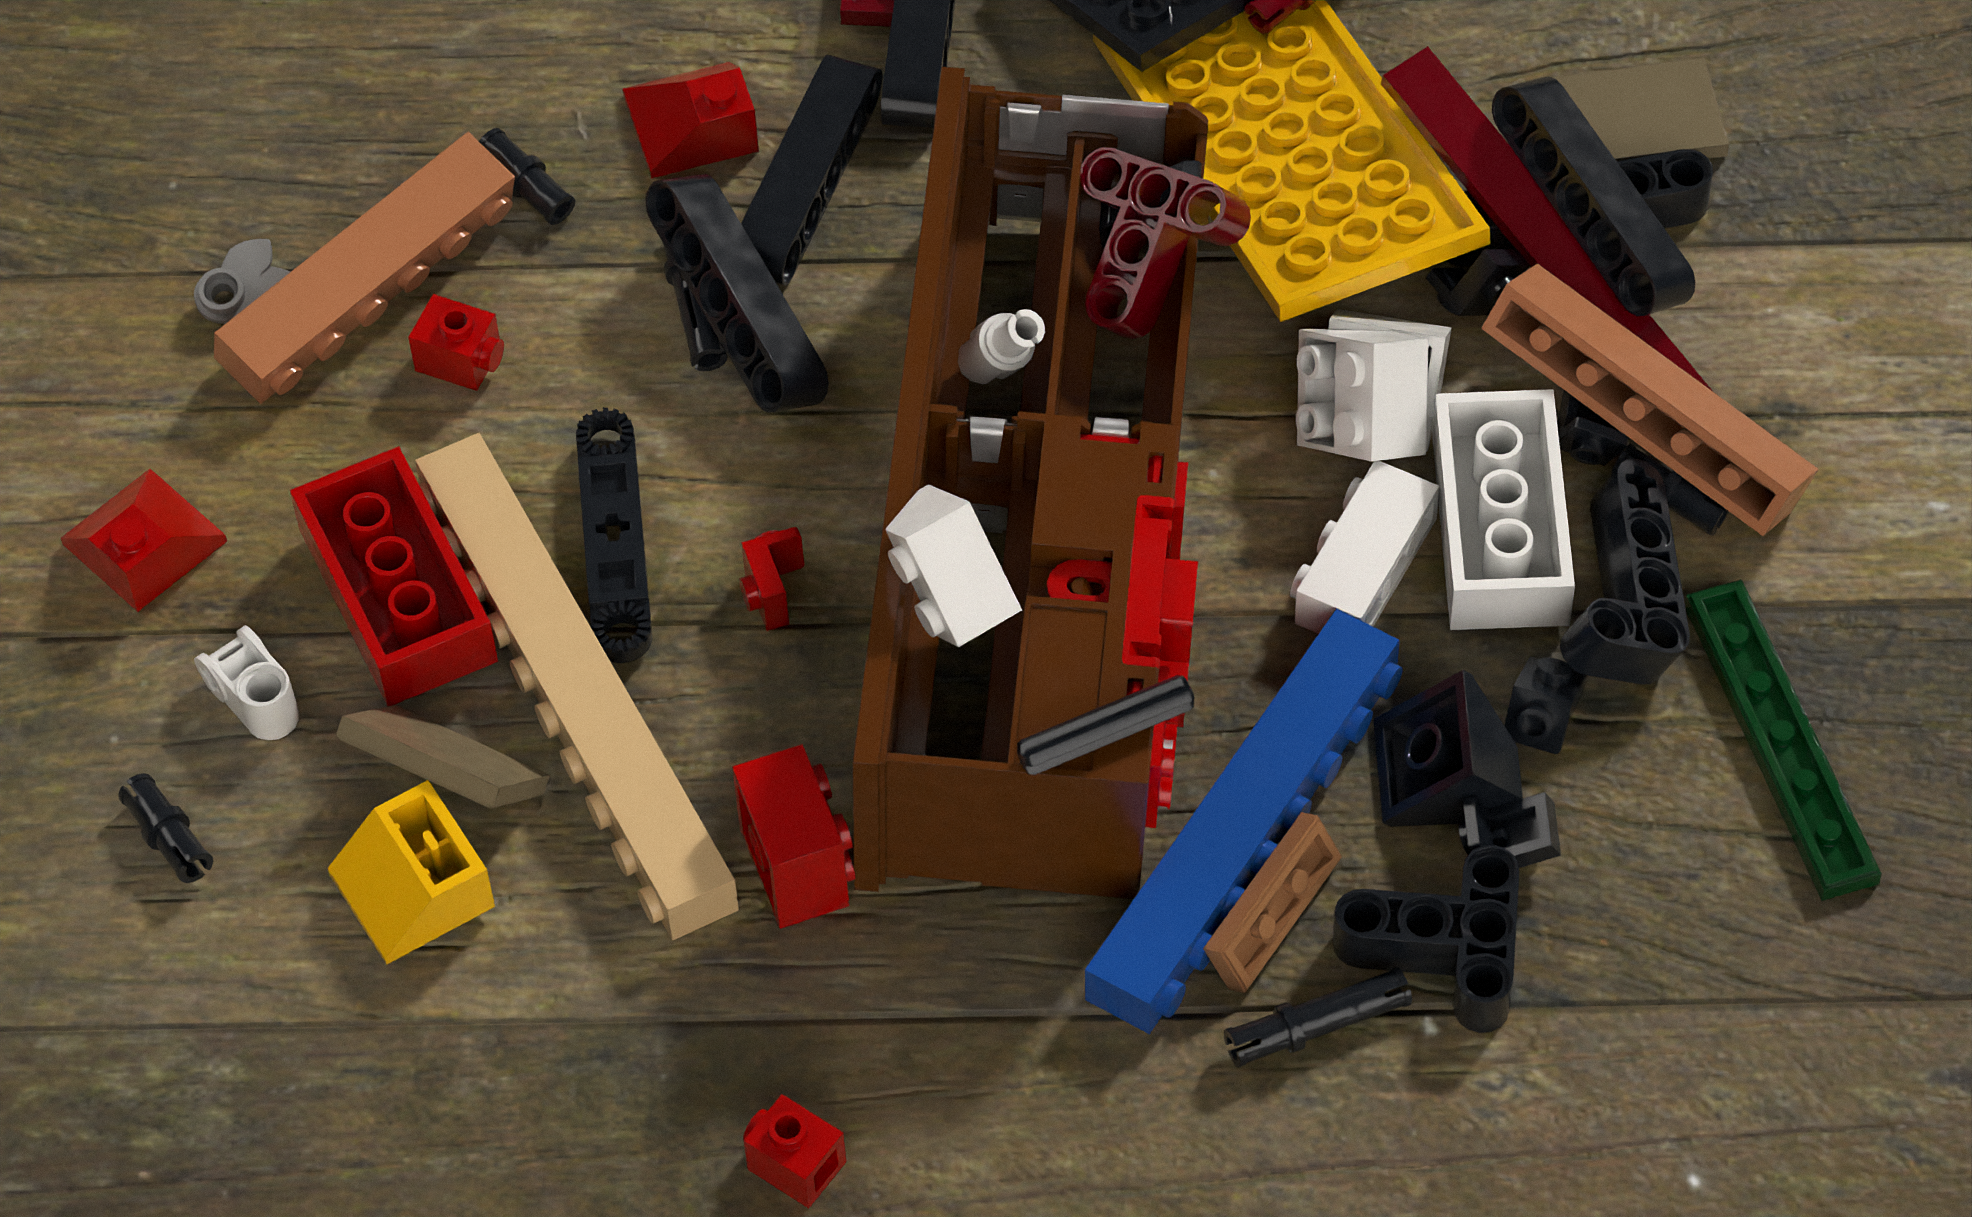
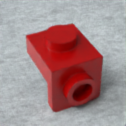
M797 527L781 531H766L754 539L741 542L745 576L739 578L742 596L749 612L759 610L766 631L789 625L786 591L779 575L804 567L802 537Z

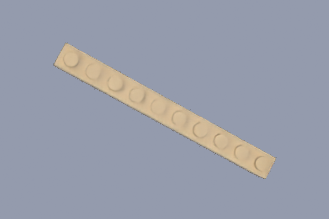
M474 434L416 459L419 485L457 559L459 558L464 567V572L480 603L483 602L489 612L487 616L491 622L496 646L499 649L508 646L514 659L509 661L510 667L519 688L523 693L532 690L539 701V704L534 707L543 731L548 738L558 735L565 748L560 750V756L570 779L574 784L583 781L590 795L586 796L585 799L595 824L600 830L606 827L610 828L616 839L615 842L611 843L612 850L623 874L627 877L635 873L643 887L637 892L650 922L654 924L661 920L673 941L739 911L733 875L481 434Z

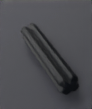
M1176 675L1019 740L1017 743L1018 759L1028 775H1036L1190 711L1194 707L1195 699L1192 688L1182 675Z

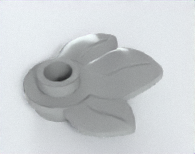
M269 239L243 241L228 251L220 268L208 271L199 279L194 290V300L197 309L207 320L225 324L291 271L271 266L272 245ZM222 291H229L234 294L233 299L226 304L214 302L215 296Z

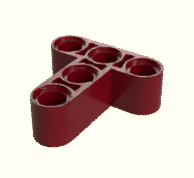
M1102 147L1091 152L1081 165V186L1087 194L1119 212L1087 292L1085 306L1088 316L1097 325L1124 338L1137 339L1144 337L1153 329L1158 320L1189 237L1192 236L1220 246H1229L1237 243L1245 236L1251 221L1250 208L1245 200L1212 181L1115 148ZM1122 170L1119 183L1111 190L1114 176ZM1168 187H1171L1168 200L1160 206L1161 195ZM1220 203L1221 207L1217 218L1209 224L1210 212ZM1149 242L1146 256L1138 262L1139 251L1143 245ZM1127 297V307L1123 314L1117 318L1118 306Z

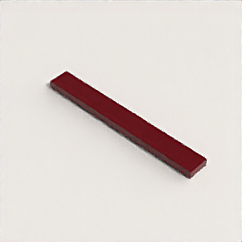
M1428 46L1383 75L1381 80L1382 87L1515 249L1527 260L1530 267L1536 264L1542 266L1712 391L1650 314L1635 316L1623 307L1514 150Z

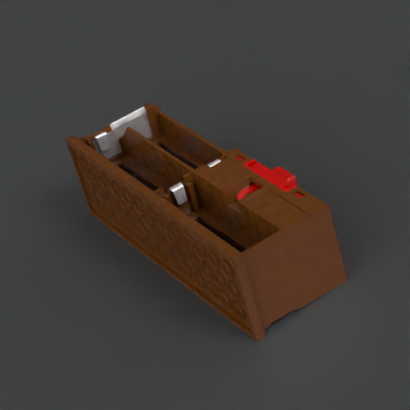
M943 66L941 68L853 757L854 871L856 876L854 890L879 892L880 884H886V877L908 879V876L981 882L982 886L1134 899L1140 891L1145 828H1156L1158 809L1170 810L1177 727L1183 728L1185 713L1036 775H1028L1022 767L1017 755V743L1023 738L1173 676L1182 675L1188 681L1198 561L1180 560L1188 462L1178 461L1199 239L1192 236L1189 237L1158 320L1150 331L1142 420L1140 423L1132 426L1131 435H1129L1128 420L1096 417L1093 432H1090L1091 423L1088 421L1098 325L1091 321L1088 316L1085 301L1104 248L1101 245L1099 233L1101 201L1084 191L1080 182L1082 163L1091 152L1102 147H1109L1168 167L1183 161H1199L1202 163L1201 178L1204 179L1209 120L1189 103L1173 102V105H1169L1168 103L1073 95L1058 96L998 91L995 86L971 85L970 77H965V68ZM1122 170L1114 176L1111 190L1119 183ZM997 219L1041 222L1031 310L1042 318L1045 325V334L1039 343H1035L1032 358L1025 365L1020 411H1018V416H1012V424L1007 423V419L970 416L969 420H965L970 380L961 373L958 365L959 349L962 344L970 339V333L977 327L988 226H997ZM926 485H931L969 501L984 532L1002 533L1003 530H1006L1002 569L1022 611L996 625L981 761L926 756L939 637H931L919 621L914 606L921 601L912 583H904L894 570L888 557V551L894 547L885 530L914 494Z

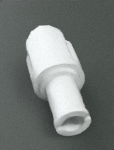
M1021 309L1015 315L1012 313H999L989 317L970 333V339L961 345L958 354V365L961 373L970 381L987 384L996 377L1005 379L1023 368L1032 358L1035 343H1039L1044 337L1045 325L1042 318L1036 312L1029 309Z

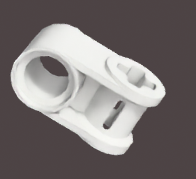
M245 625L236 631L237 638L208 656L205 653H201L194 658L197 670L211 692L221 702L226 703L254 736L264 740H277L287 736L295 729L299 721V709L289 676L285 669L269 654L255 632Z

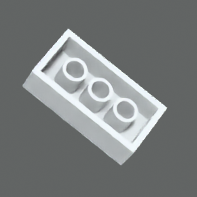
M1554 389L1435 394L1432 438L1436 482L1439 485L1438 504L1450 630L1570 626L1575 582Z

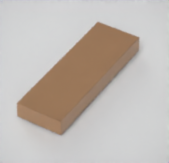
M1300 813L1204 946L1205 953L1229 990L1246 993L1342 858L1318 815Z

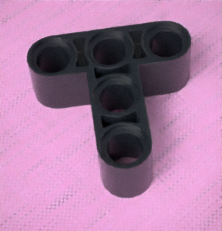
M1496 845L1481 846L1472 850L1466 857L1463 866L1460 896L1374 889H1356L1344 894L1337 901L1334 911L1333 949L1335 954L1346 965L1355 968L1389 971L1392 968L1398 967L1402 972L1455 976L1453 1008L1459 1023L1468 1030L1478 1033L1492 1032L1500 1028L1508 1018L1513 987L1520 872L1518 861L1511 852L1504 847ZM1491 881L1499 884L1500 887L1487 888L1479 883ZM1354 925H1365L1369 926L1373 930L1369 932H1357L1352 930L1350 927ZM1427 930L1435 935L1432 937H1420L1412 932ZM1478 935H1490L1498 940L1495 942H1483L1475 937ZM1485 989L1493 992L1495 995L1480 997L1471 991Z

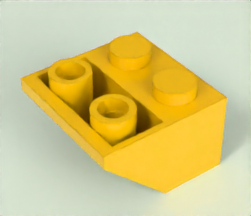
M429 780L375 807L327 868L333 882L386 965L495 907L487 868Z

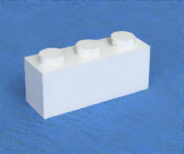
M1374 461L1363 479L1355 477L1346 492L1343 501L1344 512L1338 522L1330 520L1320 535L1317 544V553L1319 554L1311 566L1303 564L1294 578L1290 596L1296 599L1295 624L1319 634L1337 608L1374 627L1437 519L1439 485L1381 461Z

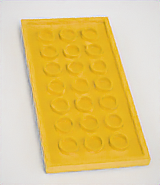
M1316 0L1306 10L1297 9L1273 27V30L1268 34L1258 32L1248 21L1247 18L1255 14L1256 11L1250 15L1245 14V11L1143 72L1093 35V42L1133 101L1168 103L1169 105H1173V102H1185L1192 105L1209 120L1204 179L1212 181L1242 198L1250 208L1251 221L1248 231L1241 240L1229 246L1280 322L1490 245V227L1428 141L1382 87V77L1326 0ZM1220 203L1209 214L1213 221L1220 212Z

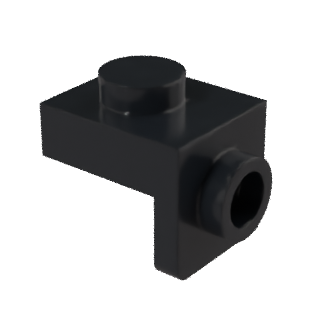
M1484 249L1467 272L1463 268H1432L1426 279L1438 292L1437 299L1440 304L1449 312L1458 316L1489 315L1506 284L1524 273L1530 267V264L1517 249Z
M1564 390L1557 419L1560 450L1570 453L1571 457L1578 462L1605 466L1627 448L1629 437Z
M1530 656L1513 686L1504 724L1514 742L1552 754H1558L1564 744L1569 719L1583 695L1587 675L1572 669L1563 660L1556 658L1538 659Z
M1546 792L1490 809L1476 795L1463 798L1465 821L1459 823V835L1467 855L1472 850L1481 846L1496 845L1504 847L1511 852L1518 861L1519 868L1561 856L1555 803Z

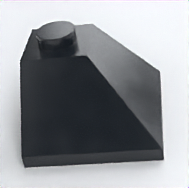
M1461 670L1373 719L1382 823L1390 827L1459 824L1465 821L1463 798L1476 795L1488 809L1523 799L1518 747L1471 673Z

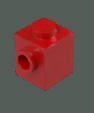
M435 294L430 298L408 336L416 372L478 391L488 371L494 372L498 368L504 352V341L499 336L495 313Z
M783 1094L779 1096L768 1111L761 1109L753 1116L743 1135L748 1170L808 1209L847 1162L844 1133Z

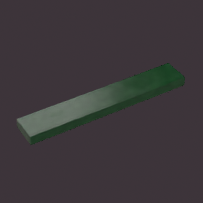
M1742 579L1687 594L1685 609L1821 901L1878 885L1882 873Z

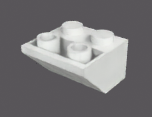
M1299 330L1297 355L1298 408L1296 413L1298 446L1367 461L1426 455L1428 338L1392 331Z

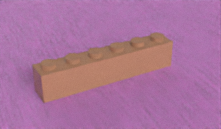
M468 131L214 332V359L260 404L274 393L278 395L287 393L299 382L305 368L318 358L321 361H325L332 357L342 347L346 336L360 324L367 327L377 321L387 309L388 302L401 291L410 293L418 288L429 275L432 266L444 257L450 260L459 255L469 244L473 233L485 224L494 226L500 222L513 205L512 195L515 176Z
M1539 264L1534 265L1506 284L1481 327L1482 330L1762 536L1793 511L1819 470Z

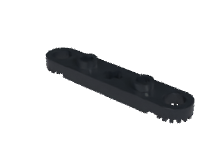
M603 407V411L598 412L595 409L592 410L591 415H584L583 421H579L577 424L578 428L576 429L591 629L609 660L614 663H628L642 657L649 650L653 639L636 440L631 419L629 420L624 412L620 414L619 410L615 408L613 411H609L608 408ZM604 430L615 431L621 435L620 441H615V446L609 444L610 448L607 449L606 445H602V448H599L598 444L594 446L590 440L596 433ZM619 526L621 531L619 535L620 540L608 541V527ZM620 623H628L638 629L636 631L637 635L634 634L631 641L629 638L625 639L626 643H622V640H618V643H616L615 639L610 641L606 633L612 626Z

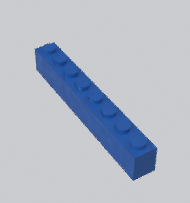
M1336 608L1086 967V1001L1148 1034L1154 1029L1162 1015L1170 1018L1176 1012L1185 995L1186 985L1184 983L1194 969L1204 970L1210 962L1203 949L1300 813L1309 814L1312 806L1310 799L1318 787L1327 788L1333 782L1342 764V752L1350 741L1357 744L1363 738L1372 720L1373 711L1371 710L1380 697L1388 699L1395 691L1403 672V667L1398 665L1399 639Z

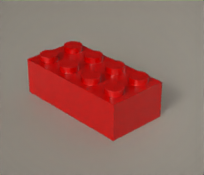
M399 446L289 490L299 530L387 707L498 662L491 622Z

